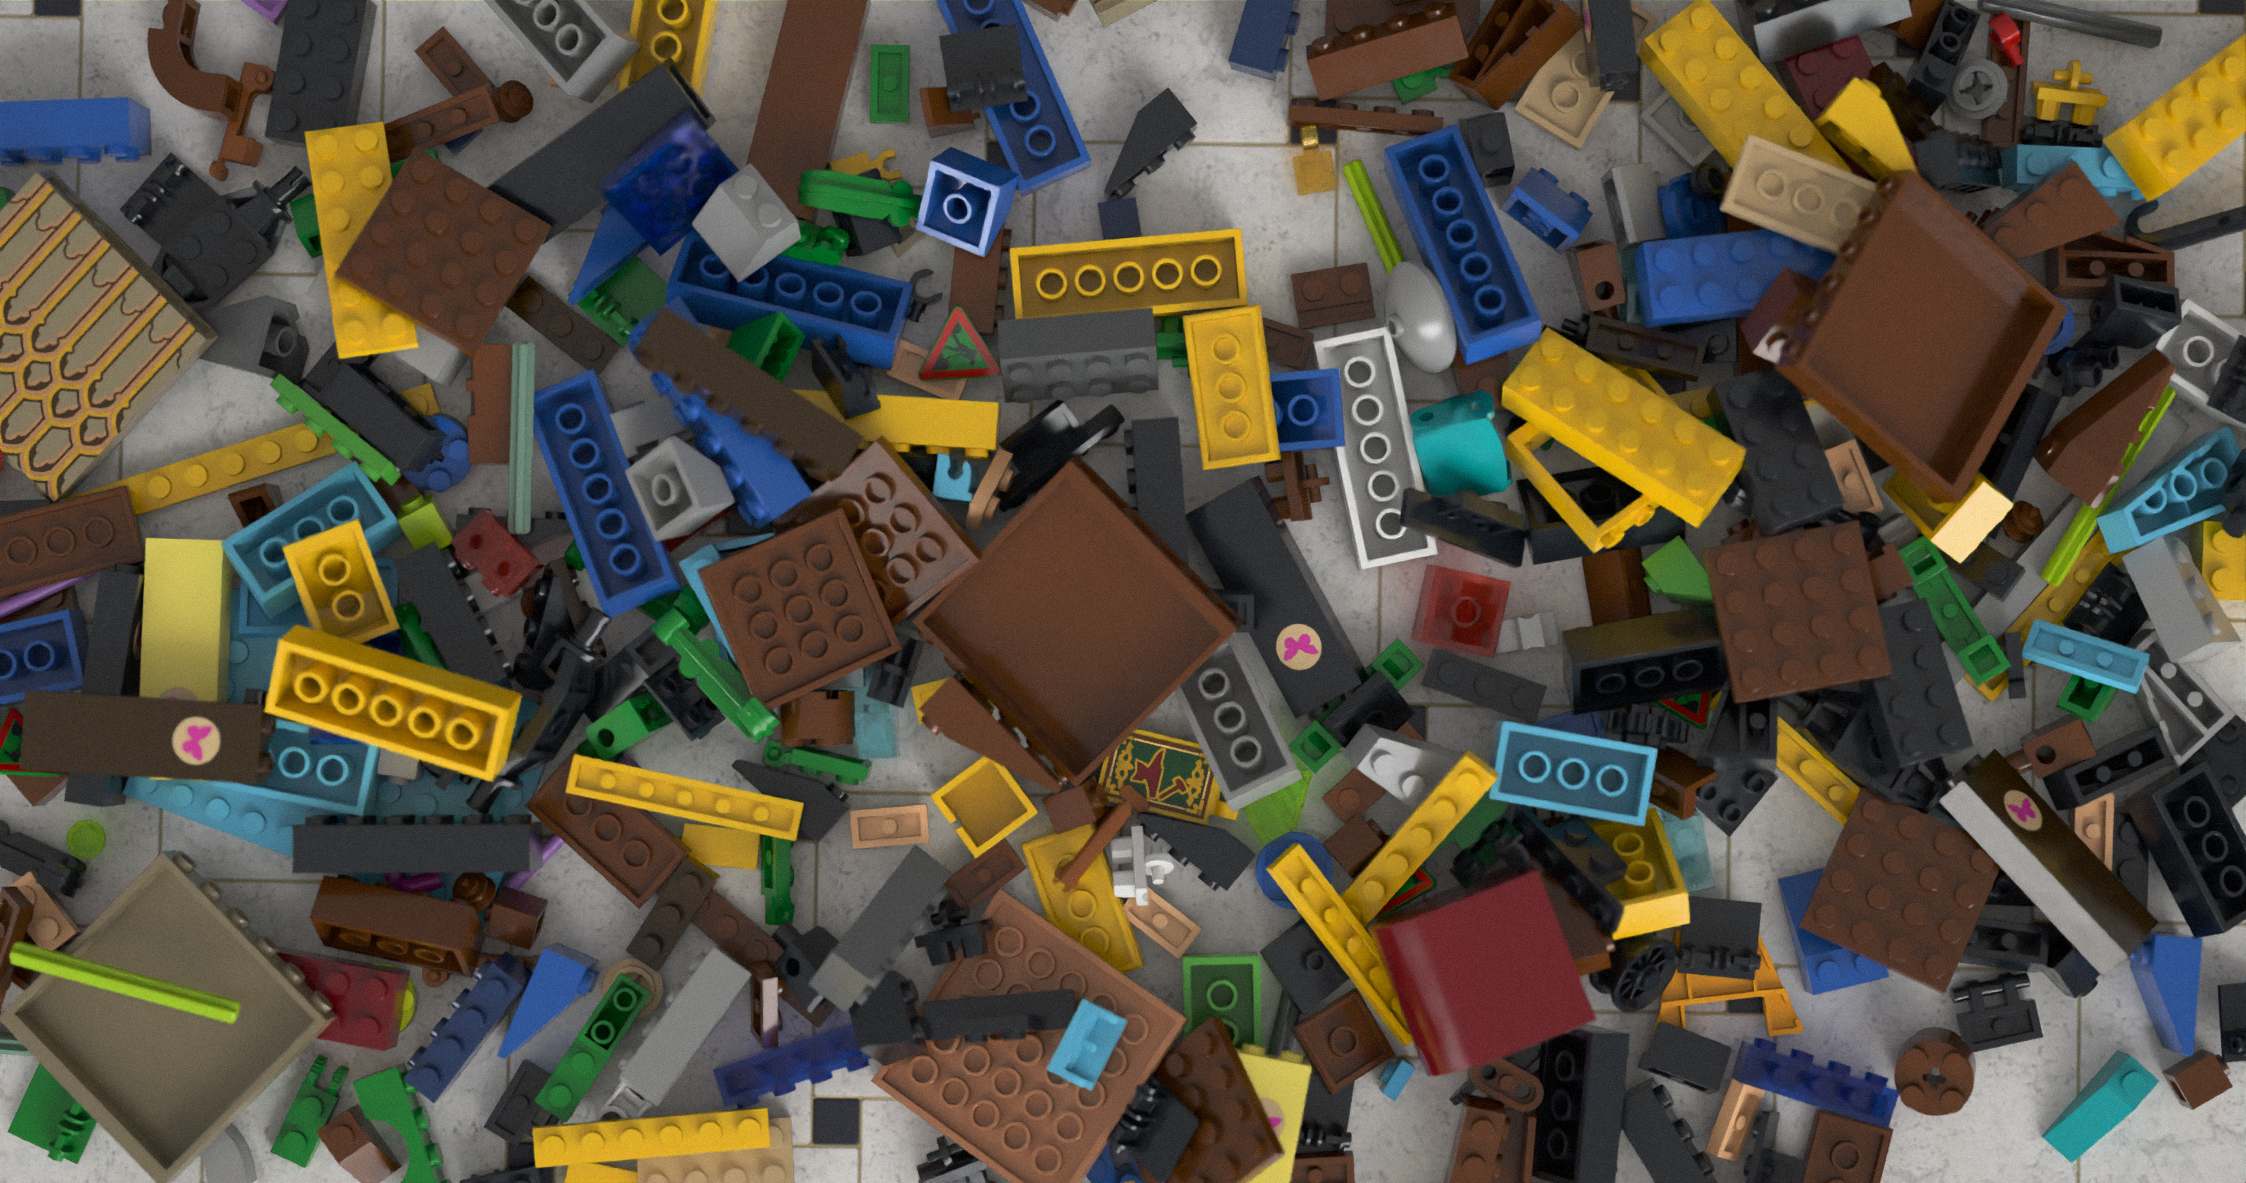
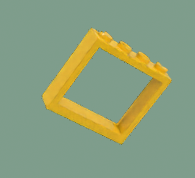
M1614 362L1608 364L1681 409L1646 370ZM1529 422L1507 436L1506 455L1593 553H1596L1604 546L1609 549L1616 545L1624 537V532L1634 524L1637 527L1645 524L1654 515L1655 509L1660 506L1659 503L1644 494L1597 528L1531 454V452L1552 437Z

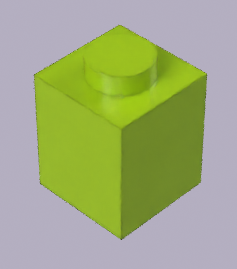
M432 493L425 497L417 494L401 504L402 509L398 511L397 520L415 551L434 541L439 549L455 542V531Z

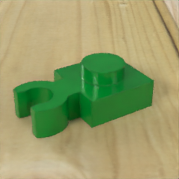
M1441 66L1391 80L1390 82L1403 106L1437 90L1438 86L1434 79L1437 77L1448 79L1454 67L1443 69Z

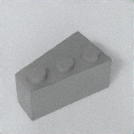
M659 394V398L648 402L639 401L624 407L622 411L610 414L627 459L638 462L670 437L676 436L686 444L696 440L688 427L683 428L676 420L672 412L674 405L666 394Z
M2162 536L2122 557L2171 663L2202 662L2242 642L2193 563L2188 547L2178 537Z
M2143 629L2125 645V647L2150 654L2149 663L2137 694L2133 693L2148 728L2159 726L2174 759V762L2166 766L2180 767L2236 714L2188 662H2170L2155 629Z
M1364 723L1341 754L1355 768L1415 810L1465 752L1447 749L1436 743L1423 742L1410 738L1405 734Z

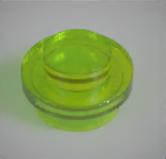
M82 820L69 828L66 835V844L73 855L88 859L97 856L104 849L106 834L97 822Z

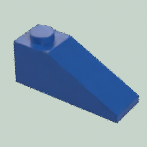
M632 192L622 200L618 197L613 198L602 208L600 212L603 215L568 298V302L572 306L656 241L663 224Z

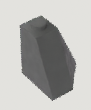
M265 295L198 314L220 335L199 358L200 360L275 379L280 373L294 385L301 381L309 353V346L306 336L300 335L296 321L300 316L296 304Z

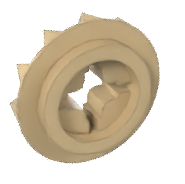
M635 957L618 961L609 968L604 976L602 996L604 997L620 972L633 980L642 975L640 985L653 994L635 1020L650 1015L660 1005L664 987L661 973L654 971Z

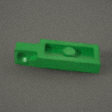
M410 601L406 604L392 607L400 627L396 631L401 638V648L407 659L450 672L446 662L438 660L435 654L436 646L431 634L428 631L423 632L420 627L421 615L414 604Z
M771 738L766 742L762 758L763 763L777 769L789 763L799 765L798 771L802 773L821 776V772L824 771L836 774L837 781L851 785H858L859 780L866 781L870 777L872 763L868 760L807 745L780 746L779 740Z
M762 834L761 894L765 895V924L782 925L786 921L792 924L795 905L791 902L790 887L794 883V869L790 864V853L795 841Z

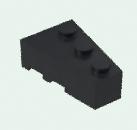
M1727 676L1705 739L1698 753L1696 767L1775 770L1777 763L1778 696L1734 704L1729 676Z

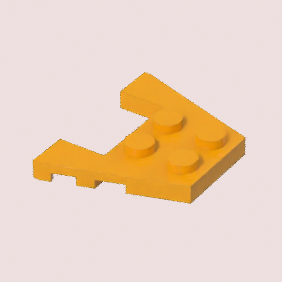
M1681 928L1674 929L1672 943L1676 945L1678 951ZM1759 934L1757 954L1761 955L1760 969L1755 971V980L1677 973L1676 969L1671 982L1661 993L1653 1036L1657 1024L1661 1021L1687 1030L1685 1005L1761 996L1766 1035L1778 1036L1803 1033L1804 1030Z

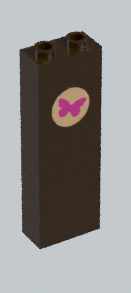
M25 690L20 769L263 784L267 783V776H271L273 773L274 755L269 753L270 737H274L276 732L277 717L275 714L265 712L266 704Z
M1996 749L1992 750L1984 758L1977 753L1961 767L1959 772L1945 783L1949 791L1939 802L2102 976H2105L2129 958L2159 923Z

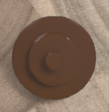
M507 81L493 91L504 117L503 122L515 123L528 115L533 108L531 92L519 81Z
M2017 501L2014 503L2012 510L2007 512L2002 527L2007 537L2019 543H2027L2032 539L2033 534H2039L2043 530L2044 521L2038 507H2034L2026 501Z
M464 872L455 881L452 894L454 898L469 902L472 907H475L476 912H479L488 907L496 895V884L491 878L486 877L484 872Z

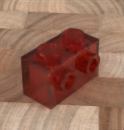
M482 509L450 542L457 549L453 554L457 560L469 570L475 567L485 577L481 583L497 598L501 594L504 597L513 598L544 566L513 533L508 532L507 527L489 510Z

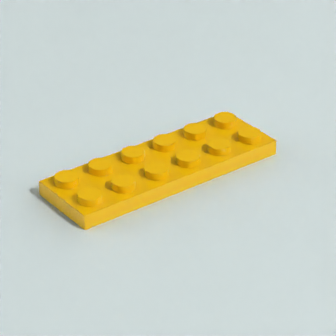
M383 121L305 132L339 359L419 348L414 323L334 278L339 265L393 182Z

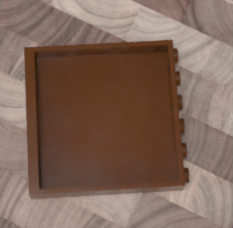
M1912 169L1886 172L1875 185L1876 191L1868 205L1858 214L1856 218L1857 224L1849 238L1840 245L1837 252L1838 257L1831 269L1819 281V289L1813 300L1801 312L1800 322L1792 336L1783 343L1780 350L1781 355L1774 367L1934 502H1960L2069 308Z
M1079 455L1071 459L981 551L983 557L980 561L947 585L912 621L918 627V635L927 644L935 645L945 655L944 660L947 665L957 673L962 672L972 682L971 687L974 692L983 700H990L1000 710L998 712L1000 718L1011 728H1017L1027 738L1026 743L1029 748L1039 756L1044 755L1054 765L1053 770L1056 775L1065 783L1069 784L1071 782L1076 788L1244 623Z

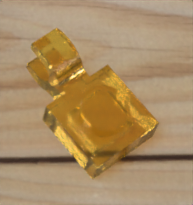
M1316 125L1300 128L1299 134L1303 156L1292 158L1298 196L1337 190L1331 151L1319 153Z

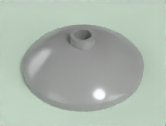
M1415 260L1398 263L1393 268L1385 289L1384 314L1387 331L1397 348L1415 367L1429 374L1445 371L1451 365L1456 349L1455 325L1446 295L1435 276L1422 263Z

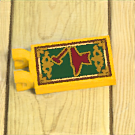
M1136 729L1103 761L1098 784L1103 786L1110 802L1123 805L1125 801L1120 797L1119 789L1123 785H1131L1149 801V809L1147 811L1207 825L1209 814L1236 821L1238 810L1232 812L1226 801L1219 800L1221 789L1198 743Z

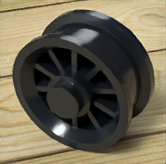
M1656 931L1617 940L1612 938L1615 951L1608 953L1612 967L1589 974L1591 986L1602 994H1610L1612 1003L1622 1012H1636L1651 1004L1666 989L1676 972L1679 963L1678 948L1668 939H1658Z

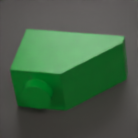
M2073 674L2057 701L2056 707L2093 723L2109 708L2119 689Z

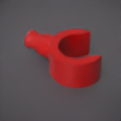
M2003 12L1987 21L1994 30L1993 33L1988 35L1994 46L1999 51L2004 52L2013 67L2023 63L2024 59L2019 53L2020 48L2017 44L2021 41V36L2011 17Z

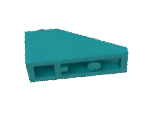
M2117 1050L2041 1137L2069 1162L2073 1163L2132 1113L2159 1083V1080L2131 1055Z

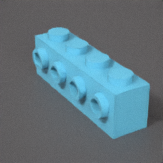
M2016 145L2003 151L2002 189L2017 190V195H2021L2071 158L2078 164L2104 199L2116 198L2117 194H2130V199L2146 200L2108 148Z

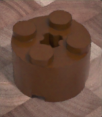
M812 690L778 706V717L781 720L778 724L780 746L791 747L817 744V746H840L853 744V737H856L855 690Z
M1929 1027L1916 1032L1915 1035L1903 1043L1897 1057L1894 1080L1901 1101L1905 1106L1930 1116H1942L1960 1111L1973 1091L1976 1072L1975 1056L1971 1048L1968 1047L1961 1037L1949 1029ZM1931 1068H1938L1939 1075L1931 1074Z

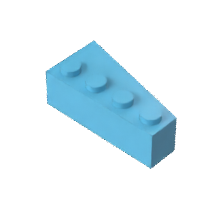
M2230 425L2200 435L2096 518L2110 554L2142 545L2226 510L2218 501L2217 494L2240 454Z

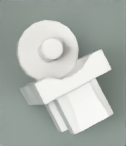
M1131 826L1132 836H1123L1111 840L1113 864L1133 863L1134 870L1113 872L1115 897H1136L1137 906L1148 905L1147 875L1152 876L1154 884L1164 883V875L1174 869V859L1167 854H1162V847L1160 845L1151 846V854L1145 856L1143 826Z

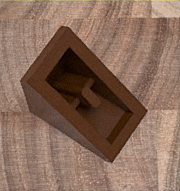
M268 483L228 494V499L243 528H246L284 504L279 486Z

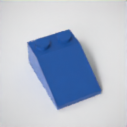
M1531 167L1500 209L1561 255L1576 241L1593 213L1587 209L1589 203L1579 194L1571 191L1568 195L1557 186L1558 179L1543 168L1537 171Z
M1340 368L1270 374L1280 452L1345 446Z
M1824 868L1777 879L1806 992L1817 995L1889 977L1887 968L1798 927Z
M2151 931L2131 956L2127 958L2130 961V969L2161 1046L2185 1056H2193L2202 939L2181 933Z
M558 942L545 947L497 1056L505 1059L518 1051L582 996L585 997L587 992L591 993L600 975V971L595 970L599 960Z

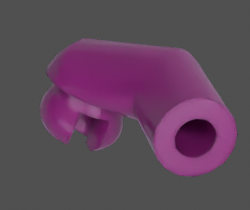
M439 872L422 873L405 878V873H384L386 883L397 888V891L412 894L414 890L429 892L443 887Z

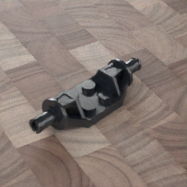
M295 165L290 172L271 188L265 187L256 179L252 183V187L221 195L161 247L151 268L180 297L192 292V295L183 300L193 310L218 304L275 255L286 224H290L293 221L286 205L307 187H310L312 185L311 181L307 176H303L292 185L304 174ZM277 214L278 216L263 234L261 230Z
M591 606L574 635L557 631L554 636L557 642L539 666L555 683L553 687H548L538 700V706L540 707L533 718L528 719L520 727L517 737L512 735L505 766L492 781L481 779L471 796L466 800V804L483 815H488L491 806L504 787L520 791L524 784L519 777L555 758L595 696V664L602 665L604 658L596 652L594 646L613 620L609 615Z
M1829 687L1817 689L1812 694L1803 691L1778 696L1779 701L1798 713L1793 729L1797 732L1802 731L1821 755L1830 763L1889 803L1906 805L1924 814L1936 808L1962 827L1939 802L1949 791L1945 783L1953 777V773L1946 769L1942 758L1924 763L1935 777L1933 781L1929 780L1918 770L1921 764L1887 773L1861 692L1830 690ZM1824 702L1844 708V710L1838 714L1822 705Z

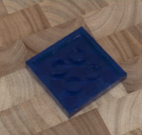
M686 110L597 184L596 187L646 242L662 256L694 229L692 222L717 187L740 170L690 112Z

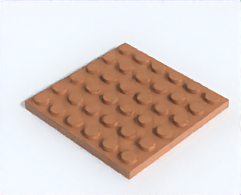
M999 888L978 920L992 918L994 929L986 932L989 953L965 959L961 946L955 954L956 960L949 963L924 1002L1063 989L1074 990L1076 1011L1082 999H1086L1128 1020L1093 1090L1085 1087L1081 1088L1047 1070L1067 1029L1027 1032L1025 1040L1003 1041L1002 1035L988 1036V1043L965 1044L964 1038L933 1041L925 1039L927 1051L887 1066L881 1065L871 1082L1011 1183H1081L1108 1143L1110 1134L1114 1133L1117 1126L1121 1123L1119 1120L1121 1114H1127L1125 1107L1132 1102L1137 1093V1086L1143 1085L1150 1074H1154L1190 1019L1011 894ZM921 1005L917 1013L923 1017V1006Z

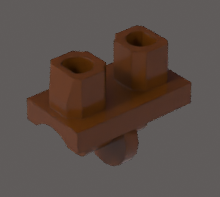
M1302 451L1280 453L1281 460L1264 463L1268 483L1285 481L1287 496L1272 498L1282 518L1291 519V522L1312 520L1311 503L1322 502L1320 487L1330 485L1329 477L1318 478L1316 464L1304 465Z

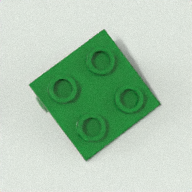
M636 256L580 300L577 305L624 348L630 342L627 336L636 325L666 304L667 284Z
M39 1062L7 1132L49 1151L48 1157L55 1161L62 1162L63 1159H67L78 1164L97 1121Z

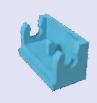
M938 454L933 495L941 501L970 504L978 487L979 473L977 468L971 467L966 461L962 467L963 471L958 470L957 460L951 459L950 455Z
M1082 999L1047 1070L1081 1088L1085 1087L1093 1090L1128 1020L1091 1000Z

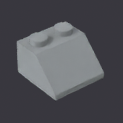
M1651 162L1611 167L1603 175L1601 182L1618 253L1636 249L1644 242L1666 240L1667 226L1664 221L1662 206L1657 198L1658 190L1663 186L1659 172H1653Z
M751 163L721 183L692 222L695 230L738 283L801 239L797 219Z
M676 436L668 438L625 471L655 541L688 535L735 502L720 466Z

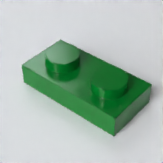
M871 44L870 123L909 124L910 45Z

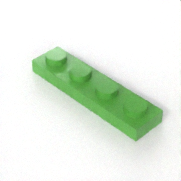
M279 373L269 384L278 393L279 397L275 401L292 416L297 411L305 416L306 419L303 421V424L319 438L324 433L331 437L334 441L330 446L345 459L349 460L352 455L362 462L358 468L371 480L377 482L379 478H382L392 487L402 474L395 471L394 465L283 375Z

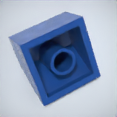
M948 148L931 159L915 230L985 257L1011 210L1019 174L956 148Z

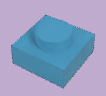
M1401 1056L1398 1057L1395 1063L1390 1060L1378 1078L1382 1082L1379 1087L1380 1091L1395 1101L1416 1069L1414 1065Z

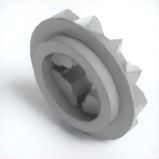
M1972 59L1959 66L1947 100L1950 107L1959 116L1965 119L1982 121L1986 117L1997 114L2002 104L2007 102L2006 96L2010 85L2004 71L1996 63L1987 59ZM1977 76L1982 85L1991 87V89L1982 93L1980 104L1974 95L1964 93L1975 88Z

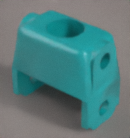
M1479 390L1455 395L1434 405L1418 409L1410 416L1409 421L1412 429L1413 444L1428 494L1441 498L1453 495L1457 490L1467 489L1477 492L1479 496L1506 491V487L1512 484L1510 462L1505 459L1500 437L1490 420L1495 416L1494 399L1491 393ZM1474 407H1482L1478 410H1471Z

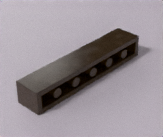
M664 306L656 313L632 351V354L638 357L637 362L643 368L652 373L660 371L672 379L671 384L677 390L687 395L694 393L706 401L705 406L711 412L721 417L728 415L740 423L738 427L745 434L756 439L762 437L773 444L772 449L775 453L787 460H793L794 458L807 466L805 471L819 481L825 482L828 480L832 483L839 478L864 438L855 430Z

